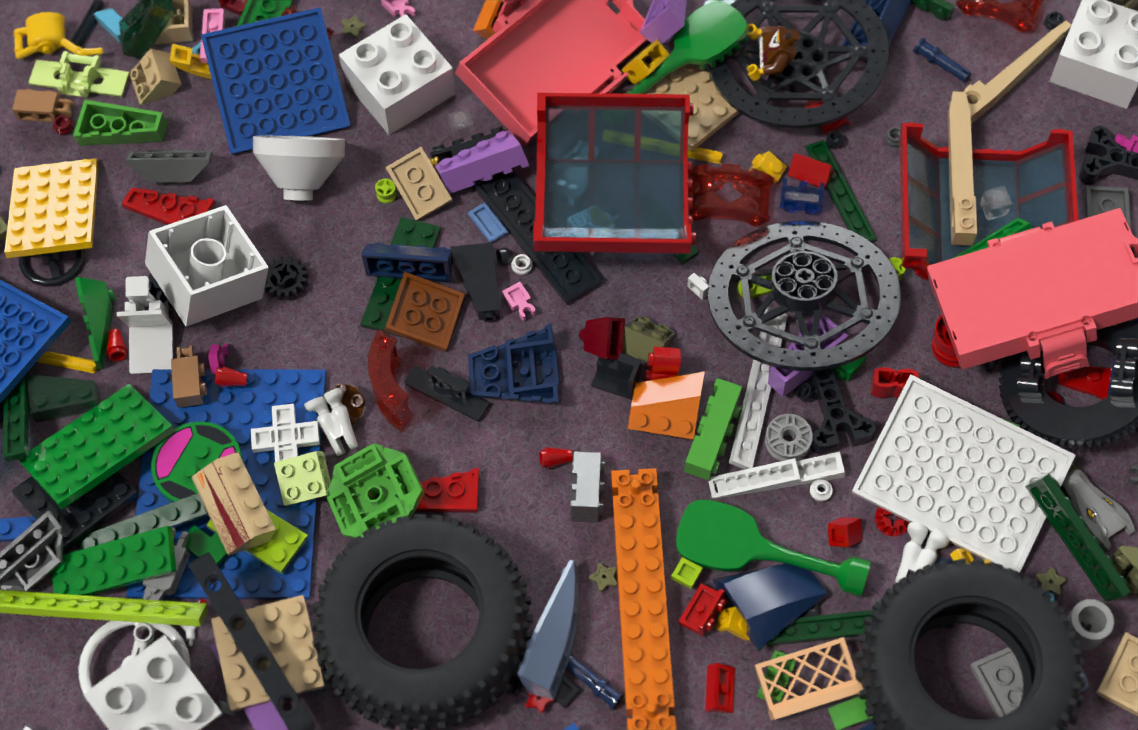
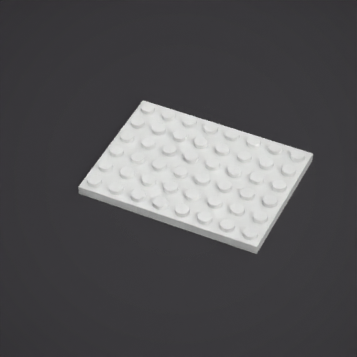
M910 375L851 493L908 522H916L925 526L930 533L935 531L946 535L950 539V543L964 548L982 559H989L993 563L1003 565V569L1006 571L1011 568L1020 572L1046 518L1025 486L1038 478L1050 474L1051 477L1058 481L1061 487L1075 454Z

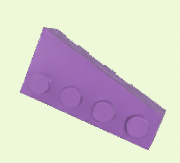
M653 0L640 33L651 43L657 39L661 44L664 43L666 45L673 35L684 26L687 0Z
M507 130L497 133L495 137L489 140L480 141L470 149L460 151L458 155L452 158L443 159L439 164L435 165V168L446 190L451 194L475 185L476 180L487 181L493 179L492 176L496 173L503 171L504 174L513 172V167L521 165L524 168L529 166L520 143Z
M822 312L818 336L837 327ZM813 318L806 323L809 334L812 331ZM842 332L821 344L820 348L826 349L843 344L848 341V335ZM792 342L788 347L790 350L804 351L803 346ZM771 366L768 384L784 397L811 377L814 371H795Z

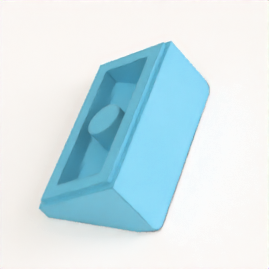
M112 8L94 13L96 21L120 44L136 33Z

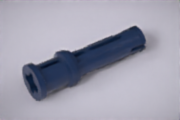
M924 37L919 40L913 50L915 54L919 53L925 57L927 62H934L963 83L972 73L941 53L939 47H934L926 42Z
M572 654L570 655L566 668L590 687L596 698L600 697L609 705V709H616L623 701L625 693L617 691L610 685L608 679H601ZM577 666V667H578L580 670H582L586 675H588L589 678H587L586 676H584V675H583L580 671H578L575 667Z

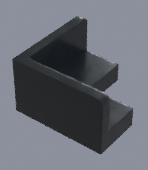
M620 353L618 361L599 357L597 371L591 386L632 400L635 385L639 382L641 376V360Z

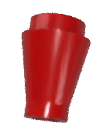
M112 329L108 332L106 355L111 361L119 362L126 358L128 349L121 336V331Z
M222 366V368L217 367L215 385H220V387L246 386L248 373Z
M545 447L539 451L540 465L550 469L573 462L572 450Z

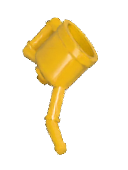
M56 12L34 14L26 19V27L18 28L13 33L15 40L14 53L18 60L35 52L50 54L62 46L74 53V55L92 56L104 54L103 48L82 49L65 38V17ZM27 35L28 47L23 49V36Z

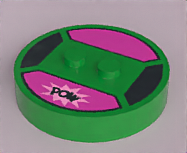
M191 422L175 428V432L159 442L152 457L151 472L162 496L169 503L197 494L198 491L192 476L216 459L234 453H239L243 463L244 459L237 441L226 429L210 422Z

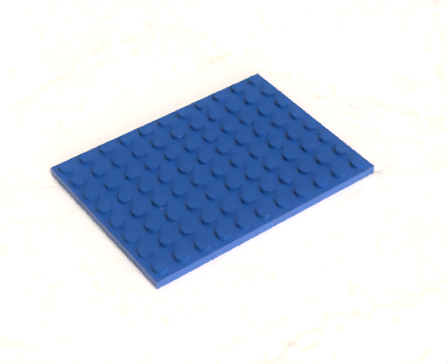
M153 369L149 403L174 429L191 422H210L223 427L231 433L239 445L244 465L265 508L308 535L307 541L283 574H280L246 551L227 556L218 567L237 598L289 599L304 595L305 600H310L317 498L288 506L283 504L274 466L275 450L253 453L251 429L272 427V406L294 404L296 423L317 421L318 413L306 410L304 404L312 399L324 397L326 370L234 369L248 373L246 386L220 387V385H215V374H211V369H205L206 376H202L203 383L205 382L207 388L204 404L178 408L173 399L172 369ZM320 426V445L298 447V456L321 451L322 429ZM158 444L144 452L142 456L136 516L170 504L162 496L152 477V457ZM208 515L175 527L174 545H177L182 532H188L194 525L212 537L216 532L209 529L206 525L211 519ZM190 553L176 592L170 596L165 595L163 599H209L188 565L198 559L192 553ZM144 581L127 585L126 597L128 599H143L146 589L143 585ZM214 582L211 585V591L219 590L221 582Z

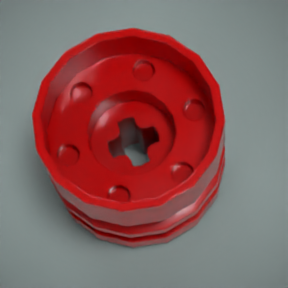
M941 315L935 323L931 350L939 363L947 367L957 368L960 367Z

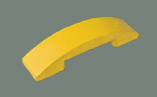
M172 44L169 63L188 73L212 79L208 63H202L200 55L192 53L193 48Z

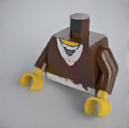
M754 24L747 25L748 30L752 31L747 33L750 39L755 40L762 35L759 38L760 69L755 64L749 65L747 67L749 77L755 81L762 74L764 76L771 74L778 76L796 56V41L800 38L799 32L795 29L788 30L784 26H769L758 29Z

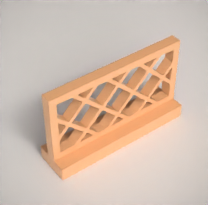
M844 637L754 665L771 720L857 694L863 689L861 682L859 683L856 680L855 669ZM840 644L843 652L839 661L827 655L831 646ZM826 648L824 653L819 651L821 649ZM811 652L823 656L817 668L805 662ZM804 655L802 660L797 657ZM825 658L837 664L832 676L820 670ZM789 659L800 663L795 675L783 669L786 661ZM782 662L780 667L775 664ZM770 665L778 670L773 682L764 678L761 668ZM803 665L815 671L810 683L798 677ZM840 666L849 670L852 680L842 682L835 678ZM781 672L793 678L788 690L776 684ZM818 673L830 679L827 687L824 689L813 685ZM796 680L808 686L802 696L791 692ZM833 681L838 683L837 685L831 686ZM775 687L786 694L782 702L773 705L770 694ZM811 688L816 690L815 692L809 693ZM789 695L794 697L793 699L787 700Z

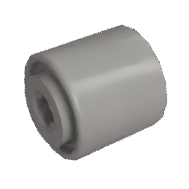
M1086 599L1079 602L1067 616L1069 621L1066 623H1072L1073 631H1075L1077 636L1074 641H1080V650L1090 651L1097 648L1111 633L1114 626V618L1110 609L1104 603ZM1086 626H1087V627H1089L1090 630H1089V631H1086V630H1085L1084 628H1082V627H1086Z

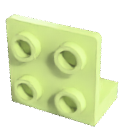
M315 451L274 463L285 506L319 497H327L331 481L324 452Z

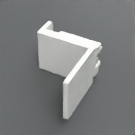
M147 276L126 277V297L129 299V302H125V312H117V317L129 327V372L131 374L152 373L153 369H171V359H173V321L169 318V309L149 293V278Z

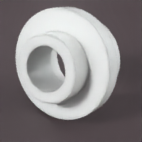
M520 254L512 260L511 266L516 274L525 275L532 270L533 264L527 255ZM520 263L526 264L525 267H519L518 265Z
M816 480L810 486V494L817 501H826L832 495V486L826 480ZM823 487L825 492H819L817 488Z

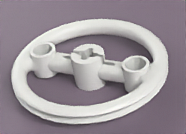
M124 621L107 622L90 637L80 657L79 681L83 693L92 688L90 664L93 654L103 639L112 632L126 626H136L133 632L135 642L132 653L123 660L122 666L148 648V645L154 639V632L159 630L172 641L178 654L189 669H191L188 649L183 638L168 624ZM149 630L150 634L146 639H139V632Z

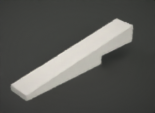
M840 452L800 461H796L794 458L710 477L708 482L712 499L809 484L819 479L827 481L845 478V471Z

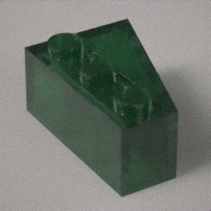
M140 0L119 21L124 55L140 60L146 55L174 13L173 0Z
M27 374L30 413L37 423L84 414L101 403L100 390L94 380Z

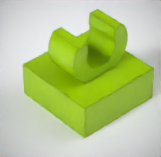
M682 557L671 579L692 589L702 572V567Z

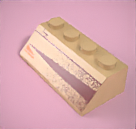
M239 453L218 458L192 476L194 485L228 556L271 541L276 529Z

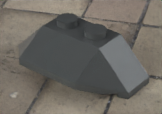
M212 150L130 151L126 158V164L148 182H156L157 184L177 182L178 184H185L191 182L210 162Z
M48 510L0 552V589L28 592L63 562V527L51 511Z

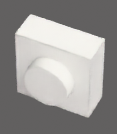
M695 273L689 276L687 287L700 299H705L708 296V282Z

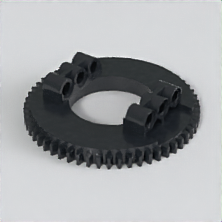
M1136 318L1098 329L1097 340L1089 343L1086 342V345L1102 347L1115 355L1111 394L1104 400L1090 406H1066L1054 401L1044 391L1046 378L1044 376L1043 351L1040 352V357L1030 359L1027 351L1004 357L1006 362H1001L1003 369L999 370L1002 376L998 379L1001 384L999 390L1003 406L1011 421L1020 425V428L1056 446L1060 445L1065 450L1069 447L1071 453H1074L1076 447H1079L1081 453L1084 452L1085 447H1088L1090 452H1093L1094 446L1102 450L1103 444L1111 448L1113 440L1117 444L1121 443L1120 437L1128 440V432L1136 435L1135 427H1138V321Z

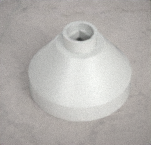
M253 136V154L278 188H284L283 199L307 201L313 200V189H319L345 157V139L301 136Z

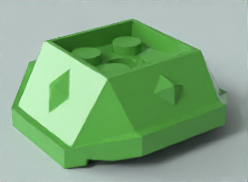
M373 443L334 466V476L329 486L327 499L342 534L347 538L355 539L359 535L363 538L362 533L366 530L370 532L369 529L374 526L376 529H379V524L392 520V523H394L397 517L409 516V519H411L425 493L405 453ZM377 494H380V496L376 500H374L375 496Z

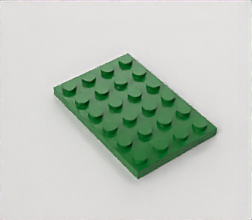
M128 384L28 451V457L18 460L53 501L63 509L171 435L175 430L145 398Z

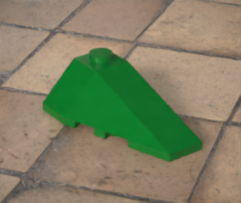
M77 277L75 281L79 301L83 306L85 314H87L83 316L88 332L92 333L88 335L93 359L98 370H102L104 368L108 332L110 331L114 310L112 302L116 301L113 289L108 288L104 281Z

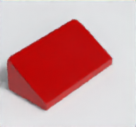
M795 153L788 176L826 189L834 170L829 164Z
M719 663L707 666L705 711L733 713L735 667Z

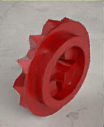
M878 507L874 519L880 532L887 536L896 537L903 535L907 531L910 522L895 515L899 520H896L893 526H891V519L887 517H890L892 513Z

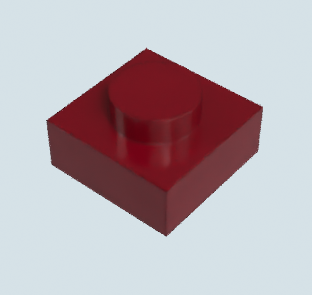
M228 0L225 3V8L241 16L248 0Z

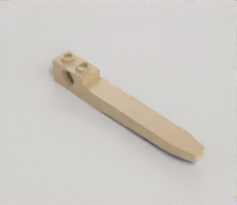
M1068 21L1054 28L986 85L979 80L974 85L970 84L966 87L964 92H966L970 107L971 124L993 107L1067 36L1072 26Z
M953 92L948 111L951 245L973 246L977 235L976 196H974L971 113L966 92Z

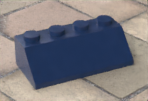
M864 0L882 22L889 47L911 0ZM854 19L849 31L859 45H868L863 30ZM845 38L842 46H851Z
M377 242L374 244L367 243L362 251L366 276L402 278L404 272L426 280L451 282L453 267L452 249L446 247L428 248L422 245L416 247L403 244L385 245Z

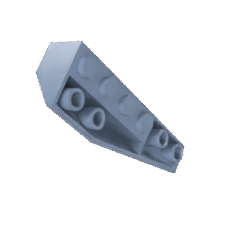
M569 560L567 566L564 567L561 578L533 635L526 643V653L523 661L521 660L518 664L520 669L517 675L527 692L555 700L567 667L576 635L580 589L579 572L574 560Z

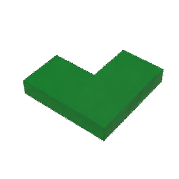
M195 525L188 531L189 539L185 549L197 558L209 552L219 566L228 556L217 532L210 537Z

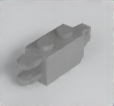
M172 528V529H173V539H174V537H175V535H176V529H175V528ZM183 531L177 545H174L177 572L145 580L143 582V585L146 587L144 600L162 601L165 595L170 596L176 592L190 557V553L185 549L189 539L188 532Z

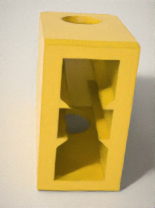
M657 39L622 69L624 73L627 72L629 74L626 80L637 84L670 55ZM650 56L652 62L646 63L644 59Z

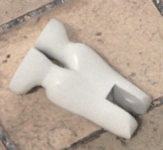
M342 387L333 389L325 393L324 397L312 399L304 404L306 410L318 413L317 422L337 456L345 454L340 439L341 436H344L351 450L358 447L348 410L341 403L344 394ZM327 402L330 404L332 412L329 411Z
M910 522L907 531L911 540L904 546L895 583L903 577L906 578L908 571L915 574L917 569H922L926 565H930L932 568L937 560L936 551L947 547L950 539L940 532L933 531L929 534L925 548L922 549L921 546L928 534V529L919 523Z

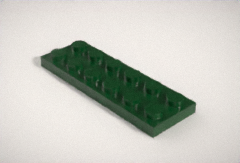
M401 217L390 245L403 244L413 247L422 245L434 248L441 227ZM377 278L360 323L361 327L395 335L384 331L402 278Z
M1047 474L1026 485V489L1104 601L1124 597L1131 592L1127 587L1128 584L1125 578L1119 575L1113 567L1114 563L1111 558L1105 555L1100 548L1098 539L1091 535L1086 528L1085 520L1077 515L1071 500L1064 496L1059 489L1058 481L1051 477L1050 474Z

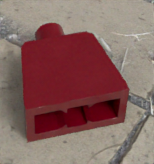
M604 317L587 320L585 328L579 332L580 340L584 341V351L604 359H618L620 353H623L625 318Z

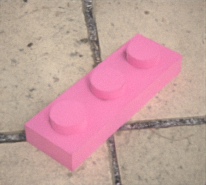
M205 9L202 34L224 29V9ZM201 39L200 60L202 63H208Z

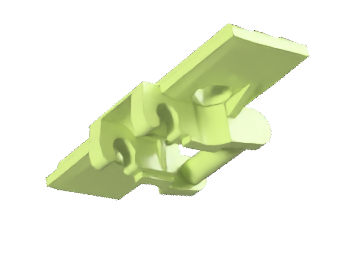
M64 51L60 63L36 60L29 85L57 88L60 94L87 98L89 93L122 97L129 72L100 68L101 57L97 55L89 57L74 55ZM69 62L91 66H86L84 72H76L71 69ZM60 73V79H55V76ZM97 78L104 79L101 84L93 83Z

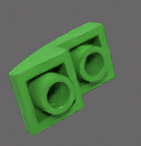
M775 650L772 659L785 656L786 654ZM793 659L787 660L783 669L792 673L796 661ZM782 662L776 663L775 665L780 667ZM769 665L764 678L773 682L778 670ZM781 672L776 684L786 688L790 676ZM760 686L757 697L765 700L762 688ZM774 687L770 694L772 703H780L784 692Z
M857 697L828 708L836 730H845L859 723L864 724L871 721L873 716L867 717L865 713L867 708L864 702H866V699Z

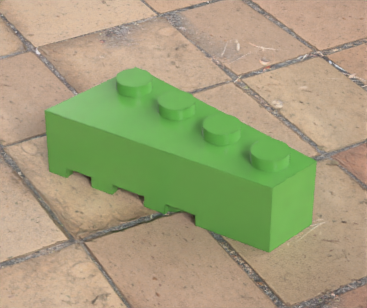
M716 378L713 396L710 395L707 403L706 417L702 416L697 432L698 435H695L685 462L684 472L708 481L712 473H717L720 461H717L719 454L724 455L727 447L725 439L727 436L731 437L735 426L732 424L733 418L738 419L742 408L738 405L742 386Z

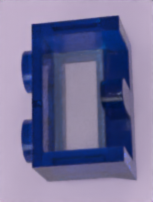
M783 178L779 208H783L785 212L793 213L796 210L804 211L807 215L821 213L825 183H820L819 189L807 188L808 183L805 181L799 182V186L795 187L787 186V178Z

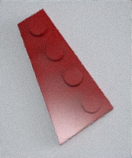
M131 187L121 204L127 210L169 225L210 211L216 203L214 199L210 198L203 200L198 199L196 196L182 197L177 196L175 193L161 194L154 190Z
M1095 366L1082 367L1058 374V385L1104 400L1111 394L1114 369Z
M479 468L471 469V471L465 473H452L451 476L441 478L433 477L429 478L428 481L420 482L425 494L415 512H478Z

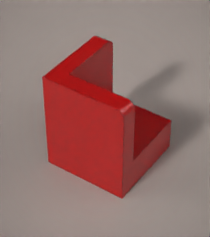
M840 517L827 524L829 546L851 547L863 539L861 518Z

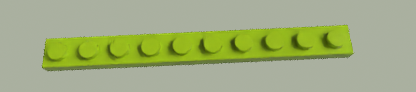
M0 590V613L201 627L209 611L205 603Z

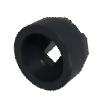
M830 131L826 137V144L829 148L836 149L841 146L844 137L838 131Z
M507 248L497 249L496 257L500 266L512 262L514 255L511 250Z
M802 383L796 389V396L803 402H810L815 397V391L808 383Z

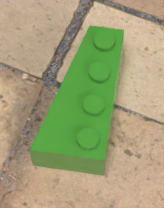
M84 100L73 137L80 146L163 142L169 123L162 112Z

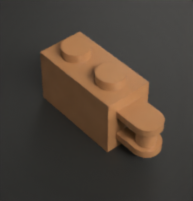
M17 89L12 110L17 120L54 122L55 118L60 115L72 117L71 109L74 108L75 103L69 99H60L57 92L50 90Z
M193 345L182 349L177 347V358L171 359L173 399L178 408L204 404V396L207 395L206 384L202 381V376H206L205 365L200 363L198 356H195Z

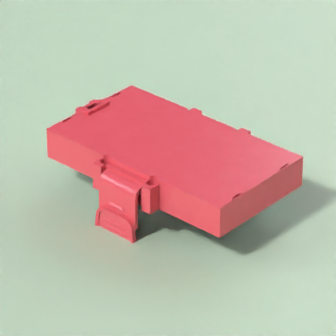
M502 0L504 4L499 12V18L496 19L492 28L495 34L459 63L455 74L501 123L509 129L517 140L526 147L538 136L537 92L612 93L629 75L627 72L621 75L622 72L618 68L649 42L640 33L645 19L634 8L633 0ZM611 1L620 12L616 15L607 5V2ZM549 109V126L568 110L576 117L583 109Z
M1121 208L1055 228L1052 222L1042 224V229L1036 227L1000 239L995 238L988 241V248L927 266L929 283L961 370L1024 351L1028 352L1030 359L1040 357V352L1043 351L1044 376L1046 379L1082 367H1089L1086 342L1089 343L1097 340V330L1138 318V238L1133 236Z

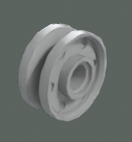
M787 413L777 416L767 427L765 436L767 451L774 459L780 462L794 458L796 461H800L807 455L812 444L813 433L811 426L805 419L795 414ZM790 436L794 440L789 442L786 441L783 437Z

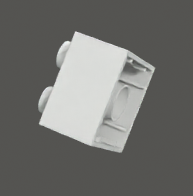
M1082 0L1049 82L1127 109L1138 86V11L1107 0Z
M406 14L339 54L344 82L389 135L456 95L453 68Z
M226 205L151 230L148 233L145 265L186 327L263 298L269 267Z
M165 635L83 694L109 730H202L222 715L219 708Z

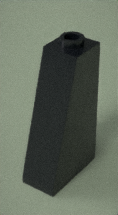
M493 243L451 246L453 263L478 319L485 322H493L499 319L500 310Z

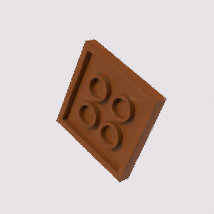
M404 272L384 331L446 352L465 293Z

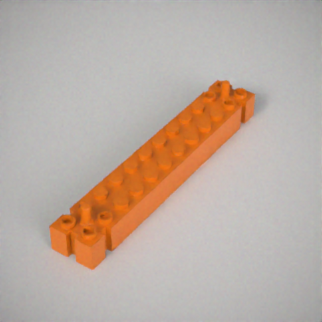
M656 468L638 469V475H630L629 470L611 471L625 706L626 716H632V718H627V730H676L675 716H669V714L674 712V696L659 498L657 494Z

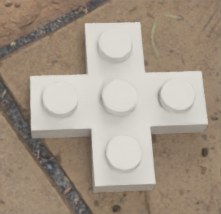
M294 404L272 406L273 426L251 429L253 453L275 450V462L298 456V447L320 445L318 422L296 423Z

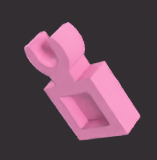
M381 0L382 5L394 17L397 14H400L401 17L405 14H411L413 17L416 16L415 10L409 6L408 0Z
M521 282L502 291V296L512 311L519 309V316L523 321L526 320L525 311H530L533 316L535 315V307L529 303L531 302V297Z

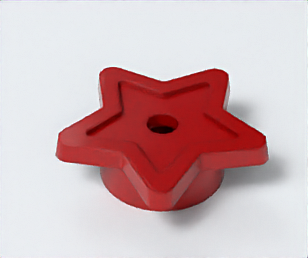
M529 694L530 698L525 706L526 708L534 707L540 713H544L545 708L554 700L541 697L538 700L539 696Z

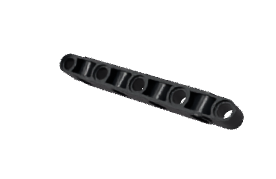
M207 552L188 564L289 730L317 729L311 716L211 554ZM216 581H220V589L211 591V585ZM240 620H244L246 622L245 627L240 631H236L234 629L235 624ZM262 660L270 661V666L267 670H259V663ZM294 700V708L290 711H284V702Z

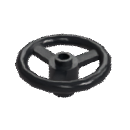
M85 249L77 250V258L73 267L63 275L60 274L58 266L63 257L62 252L19 257V267L23 276L33 284L44 287L59 286L70 281L80 272L85 261ZM27 257L41 258L42 262L49 266L52 278L46 279L32 273L27 264Z

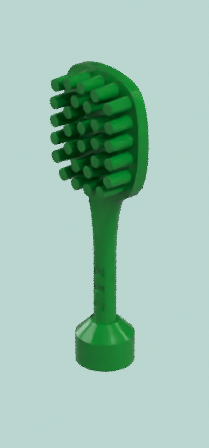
M712 1L700 7L685 19L684 26L674 34L673 40L675 45L670 55L655 70L625 94H644L667 75L687 64L699 65L700 69H705L706 64L709 63L710 67L714 68L716 66L715 60L718 59L719 62H723L725 54L730 56L733 48L736 50L740 48V41L742 43L747 41L748 26L744 17L734 7L722 1ZM598 109L602 117L614 129H617L629 119L630 110Z
M696 500L690 503L682 515L677 531L676 548L679 555L696 565L713 570L731 572L742 570L755 560L781 562L835 577L842 592L859 597L862 595L871 561L852 556L841 562V564H836L786 549L764 538L758 530L757 522L748 513L734 506L712 500Z

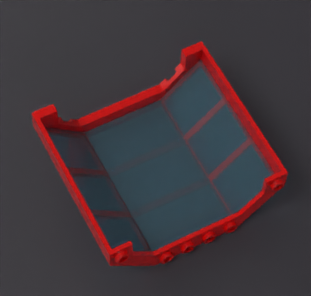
M537 92L538 139L536 209L533 231L534 251L690 253L691 245H695L696 240L695 232H691L692 216H688V210H692V197H688V192H692V179H688V174L692 172V161H688L689 116L694 114V103H690V95Z
M909 122L902 123L899 133L902 267L906 269L912 268L915 270V275L923 280H928L927 266L952 259L972 245H951L949 147H936L921 136L924 124ZM1051 129L1047 141L1023 151L972 149L974 196H976L977 235L973 245L1017 218L1030 222L1032 229L1036 227L1042 229V224L1052 222L1055 228L1078 221L1072 130Z

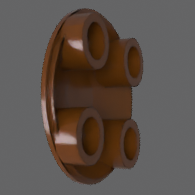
M338 383L331 390L342 387L344 394L341 403L346 406L351 425L360 420L365 411L364 395L354 385ZM327 402L328 409L330 412H332V408L330 404Z

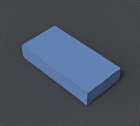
M485 202L468 212V216L489 243H495L508 235L506 228Z

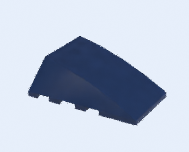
M552 324L544 326L545 328L536 332L534 330L527 332L525 336L515 340L514 338L506 340V343L502 345H493L468 355L471 396L559 404L561 389L558 356Z
M785 563L712 579L718 591L719 589L725 591V598L729 597L746 622L747 635L758 652L764 648V645L769 640H773L780 635V631L786 626H791L797 620V617L802 613L808 612L827 596V592L811 570Z

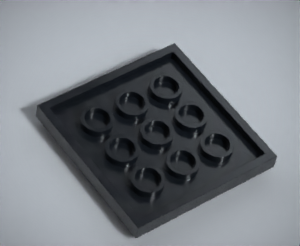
M118 471L63 509L53 501L32 476L11 490L16 499L36 520L48 510L52 512L63 527L64 551L68 550L139 496L137 491Z

